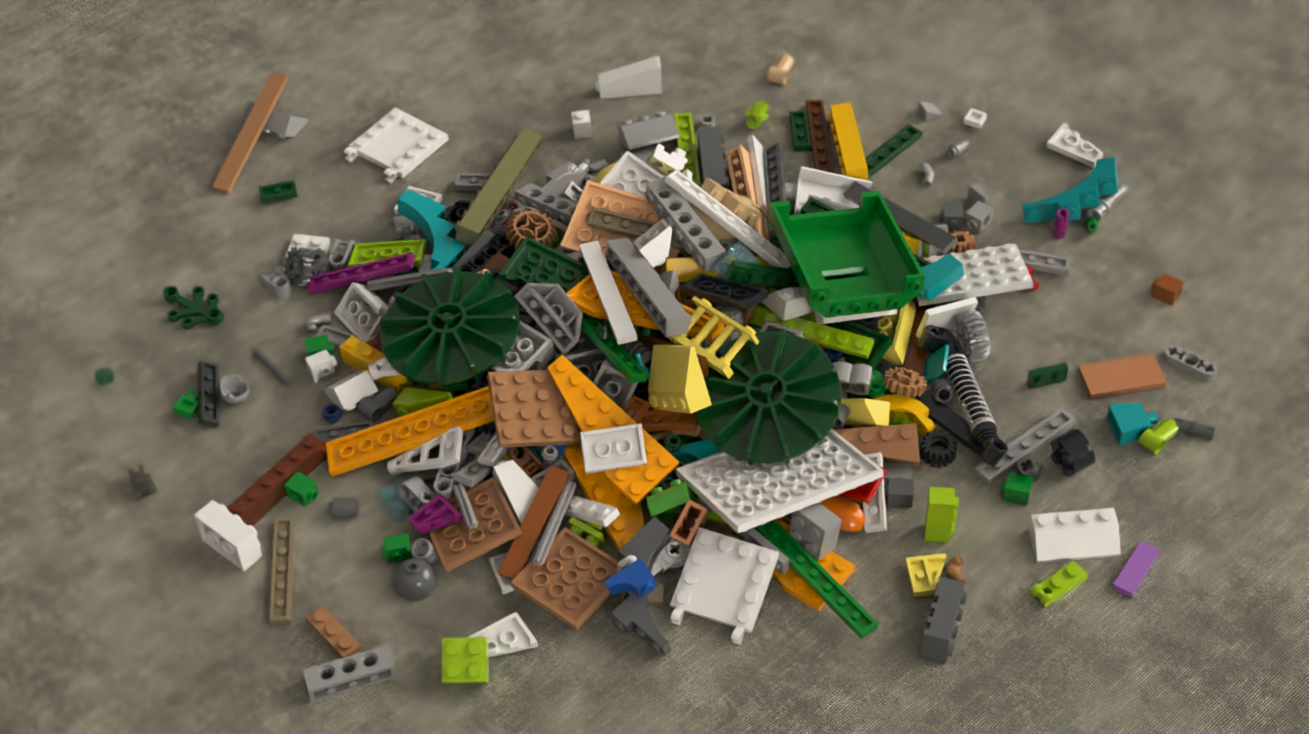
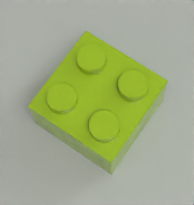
M487 637L442 638V683H489V639Z

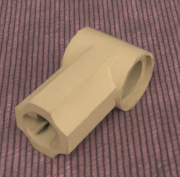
M789 54L780 56L775 66L770 67L767 80L785 85L789 71L794 64V59Z

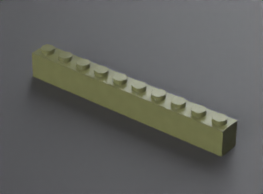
M523 128L520 133H516L513 143L510 142L507 152L504 151L501 162L498 161L496 163L494 171H491L488 181L485 180L481 191L478 190L475 201L472 200L470 202L468 211L465 210L461 221H457L454 229L457 232L456 240L472 246L487 231L538 152L543 135Z

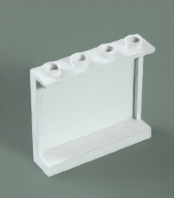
M801 166L797 179L793 215L800 214L801 208L807 202L809 194L820 198L826 197L833 202L852 208H859V205L846 199L843 194L855 181L868 189H871L872 181Z

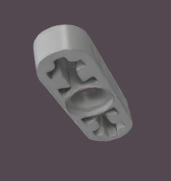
M1177 345L1165 347L1163 353L1165 362L1204 381H1212L1216 378L1218 367L1213 362ZM1191 360L1195 365H1188L1185 361Z

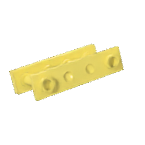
M694 296L692 300L698 308L690 316L691 324L689 325L688 332L704 312L712 316L698 335L691 340L686 338V334L668 338L675 345L694 346L697 354L707 358L709 367L730 379L734 374L729 367L731 360L747 340L756 345L759 343L755 336L756 332L748 325L744 327L716 310L706 299L702 298L700 300ZM719 321L726 325L709 348L703 349L701 347L702 341ZM734 330L741 336L726 355L720 359L717 358L715 352Z

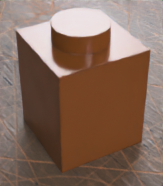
M1163 273L1152 284L1151 288L1154 289L1152 297L1173 306L1181 295L1184 281Z

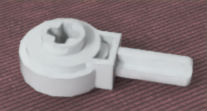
M671 539L655 561L651 571L652 575L655 576L659 571L664 573L667 569L674 570L683 567L691 550L690 545L686 546ZM673 549H676V550H677L676 553H673V554L670 553V550H673Z

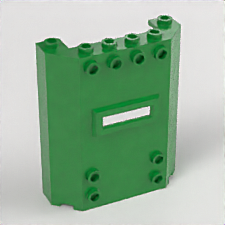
M880 191L861 192L859 208L789 215L791 206L789 201L770 202L768 218L809 306L825 318L901 309L922 292L925 275ZM861 273H864V275H865V276H859V277H850V278L833 279V280H826V279H825V278H827V277L844 276V275L861 274Z

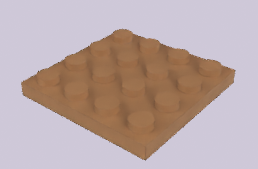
M547 370L488 372L487 379L499 448L579 444L578 426Z
M495 477L466 490L478 523L477 528L468 530L464 519H462L461 521L428 531L447 572L523 534ZM456 497L447 500L461 514Z
M565 527L554 538L544 564L539 567L531 561L511 581V587L577 631L611 595L604 581L617 573L618 561Z

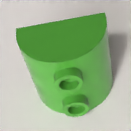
M677 479L669 483L670 488L663 490L662 487H657L651 490L652 495L647 496L651 517H656L662 523L680 516L688 500L697 503L686 481L682 482L681 479Z

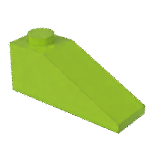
M405 387L395 399L393 405L397 410V414L401 417L453 399L450 392Z

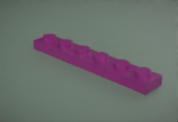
M410 252L310 277L307 290L310 294L321 293L325 290L350 285L352 282L359 283L400 272H407L412 270L415 257Z

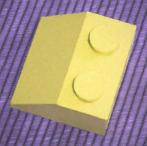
M866 398L841 399V403L850 409L849 416L844 425H850L852 428L889 425L890 402Z

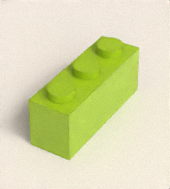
M929 487L924 524V541L950 543V536L955 534V522L957 521V510L959 507V497H955V488Z

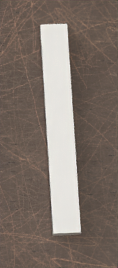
M676 169L666 177L665 182L769 264L776 267L791 268L784 252Z
M593 241L580 244V252L617 344L636 341V331L599 242Z

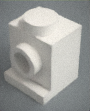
M327 350L305 358L307 370L314 383H317L319 378L335 372L334 367L337 366L336 359L333 355L330 356Z

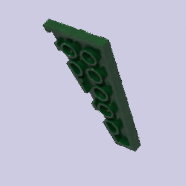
M526 236L500 272L498 279L521 284H558L567 293L587 277L589 272L585 264Z

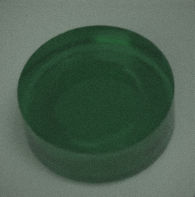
M110 368L98 369L94 373L95 382L99 385L112 383L115 379L114 371Z

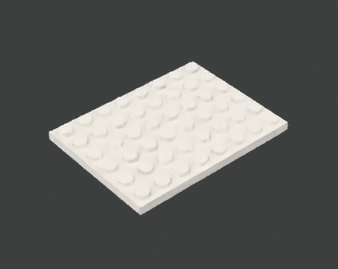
M831 429L822 440L820 446L816 445L808 452L790 459L788 464L782 461L748 465L747 461L737 459L722 451L676 468V475L683 482L686 481L688 487L737 533H741L812 504L819 503L827 498L837 496L850 489H855L868 482H873L883 477V469Z

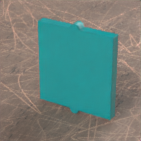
M946 344L926 358L923 376L927 384L933 380L935 381L937 377L946 372L949 345Z

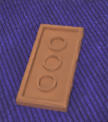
M1153 353L1078 365V372L1090 399L1166 387L1167 384Z

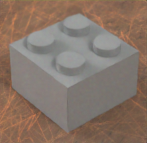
M815 503L793 512L789 535L819 561L835 550L842 519L822 504Z

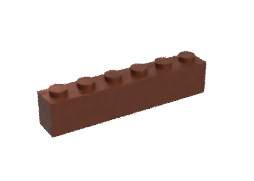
M309 433L227 507L228 511L233 515L237 514L246 525L254 526L287 495L284 484L297 471L308 476L327 458L325 442Z

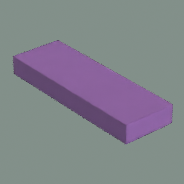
M1141 541L1113 583L1112 589L1132 598L1159 556L1160 550Z

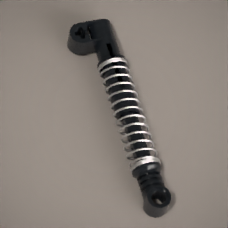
M928 325L918 338L917 344L921 349L930 353H935L936 350H939L946 344L950 346L945 372L946 376L949 379L953 392L956 394L960 408L963 410L962 413L970 427V431L973 437L978 440L982 449L980 452L981 459L988 465L995 466L1008 451V447L999 439L996 433L997 425L988 409V405L967 358L960 352L950 330Z

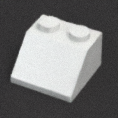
M661 219L633 241L653 268L662 265L666 261L665 258L669 256L672 228L664 219Z
M368 370L357 371L324 389L325 394L331 401L338 405L341 410L346 409V411L357 407L356 403L363 398H372L373 394L378 391Z

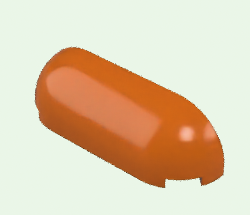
M833 496L819 502L842 519L841 530L855 532L864 529L865 515L860 509L859 504L839 496Z

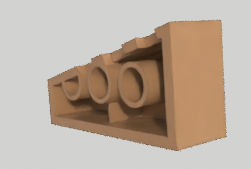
M916 423L835 430V432L864 455L881 452L884 462L913 465L912 468L920 469Z

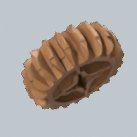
M524 208L522 212L517 211L516 215L512 214L507 221L506 238L510 241V246H515V251L526 236L548 247H551L555 241V223H552V218H547L546 213L540 214V210L534 212L533 209L527 211Z

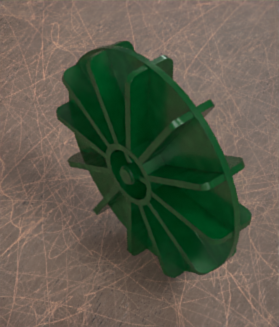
M455 266L454 272L443 273L427 278L425 273L421 274L422 281L411 286L403 293L396 292L393 295L395 301L389 307L385 316L380 319V343L389 364L397 372L405 376L410 383L417 381L427 384H438L440 389H445L446 384L457 383L474 378L475 382L480 381L478 375L486 372L499 361L506 362L508 351L513 346L517 336L520 335V312L511 290H508L506 286L495 280L489 272L484 274L461 272L460 266Z
M781 329L780 332H756L755 336L759 343L756 345L747 340L731 360L729 367L734 374L730 379L708 366L709 376L705 377L704 381L712 405L695 413L702 431L715 445L717 450L723 451L737 459L747 461L748 465L782 461L788 464L790 459L808 452L816 445L820 446L822 440L832 429L839 416L841 406L840 380L833 363L816 342L811 343L802 337L786 333V329ZM739 337L719 348L715 352L716 357L719 359L724 357Z

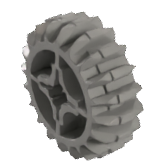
M968 310L958 314L955 324L956 338L963 354L970 363L987 359L991 347L989 345L988 328H986L982 315L976 310Z

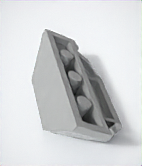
M527 283L514 296L564 355L579 342L583 312L558 284Z

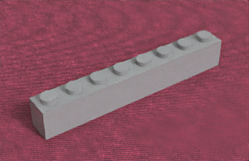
M629 238L606 241L605 258L619 274L664 336L671 337L688 334L689 325L691 324L689 313L684 310L681 303L676 300L674 294L669 291L666 284L662 282L658 274L655 273L651 265L644 259L643 255L640 254Z

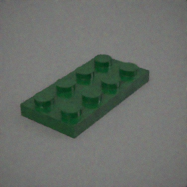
M852 321L824 324L825 326L874 339V345L868 359L844 352L838 358L844 357L845 362L853 365H869L872 367V373L893 342L891 337Z

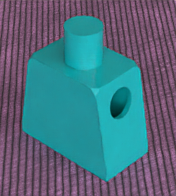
M1141 403L1109 404L1106 416L1119 446L1139 440L1141 435L1152 424H1157L1159 421L1157 413H1146Z

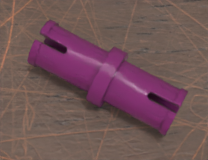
M1061 208V213L1060 209H1058L1057 217L1054 220L1053 225L1055 228L1053 235L1057 239H1061V235L1064 238L1065 230L1068 228L1069 222L1067 219L1069 211L1065 208Z

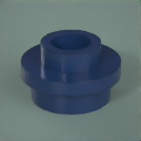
M336 404L326 405L322 412L323 419L327 422L338 421L342 417L341 408Z

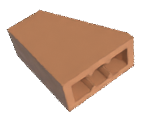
M688 500L669 537L686 546L691 545L694 542L698 528H704L707 522L708 509Z

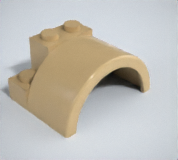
M708 177L700 187L750 227H753L762 215L759 211L760 207L751 199L722 187L719 183ZM689 203L690 207L718 241L735 237L693 203Z

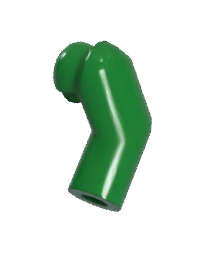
M1090 216L1087 217L1084 224L1088 226L1089 233L1094 234L1098 230V220Z

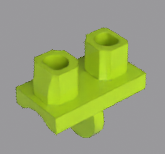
M759 101L755 102L752 108L747 109L745 112L746 115H749L746 118L747 127L757 129L761 122L767 120L769 115L766 112L770 105Z
M573 516L571 517L569 522L572 526L569 530L580 537L585 534L587 536L585 540L595 547H598L599 544L605 545L607 539L603 537L601 532L595 530L601 531L603 526L584 521L587 523L585 524Z

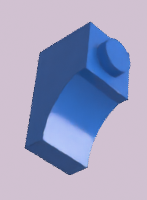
M641 558L604 581L612 596L621 592H633L641 597L651 593L657 586L654 576Z

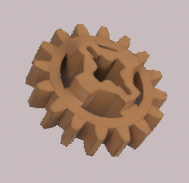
M895 367L894 369L889 368L885 372L883 384H886L885 388H891L890 392L915 398L916 395L921 396V394H924L927 381L924 380V376H919L920 373L912 369L907 370L904 367Z

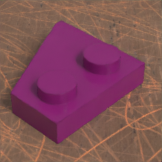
M441 494L407 518L410 525L419 534L463 519L461 514Z

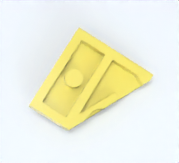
M946 553L905 558L913 597L935 595L939 577L945 564Z

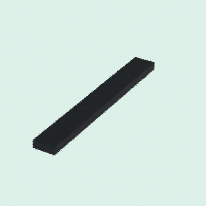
M882 358L874 370L879 371L884 378L885 372L889 368L894 369L895 367ZM926 390L921 396H915L914 399L929 408L928 418L945 431L950 432L958 441L980 456L982 449L978 440L973 437L965 419L942 402L936 401L934 396Z

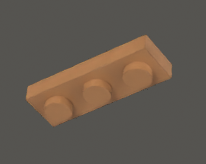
M324 606L306 617L307 623L340 658L351 656L362 650L361 644Z

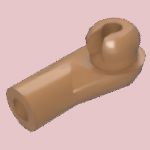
M954 555L949 560L946 570L953 580L965 582V577L960 573L964 562L963 557L960 555Z

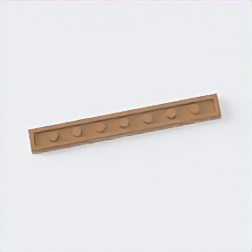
M273 72L269 75L212 186L214 190L230 194L288 81L286 75Z

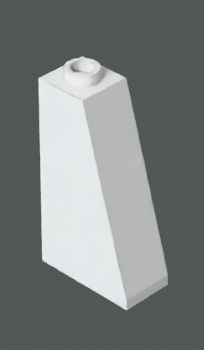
M655 56L598 74V81L595 82L596 92L600 93V99L662 94L660 57Z
M513 459L509 461L502 460L495 465L492 474L519 527H521L539 488Z

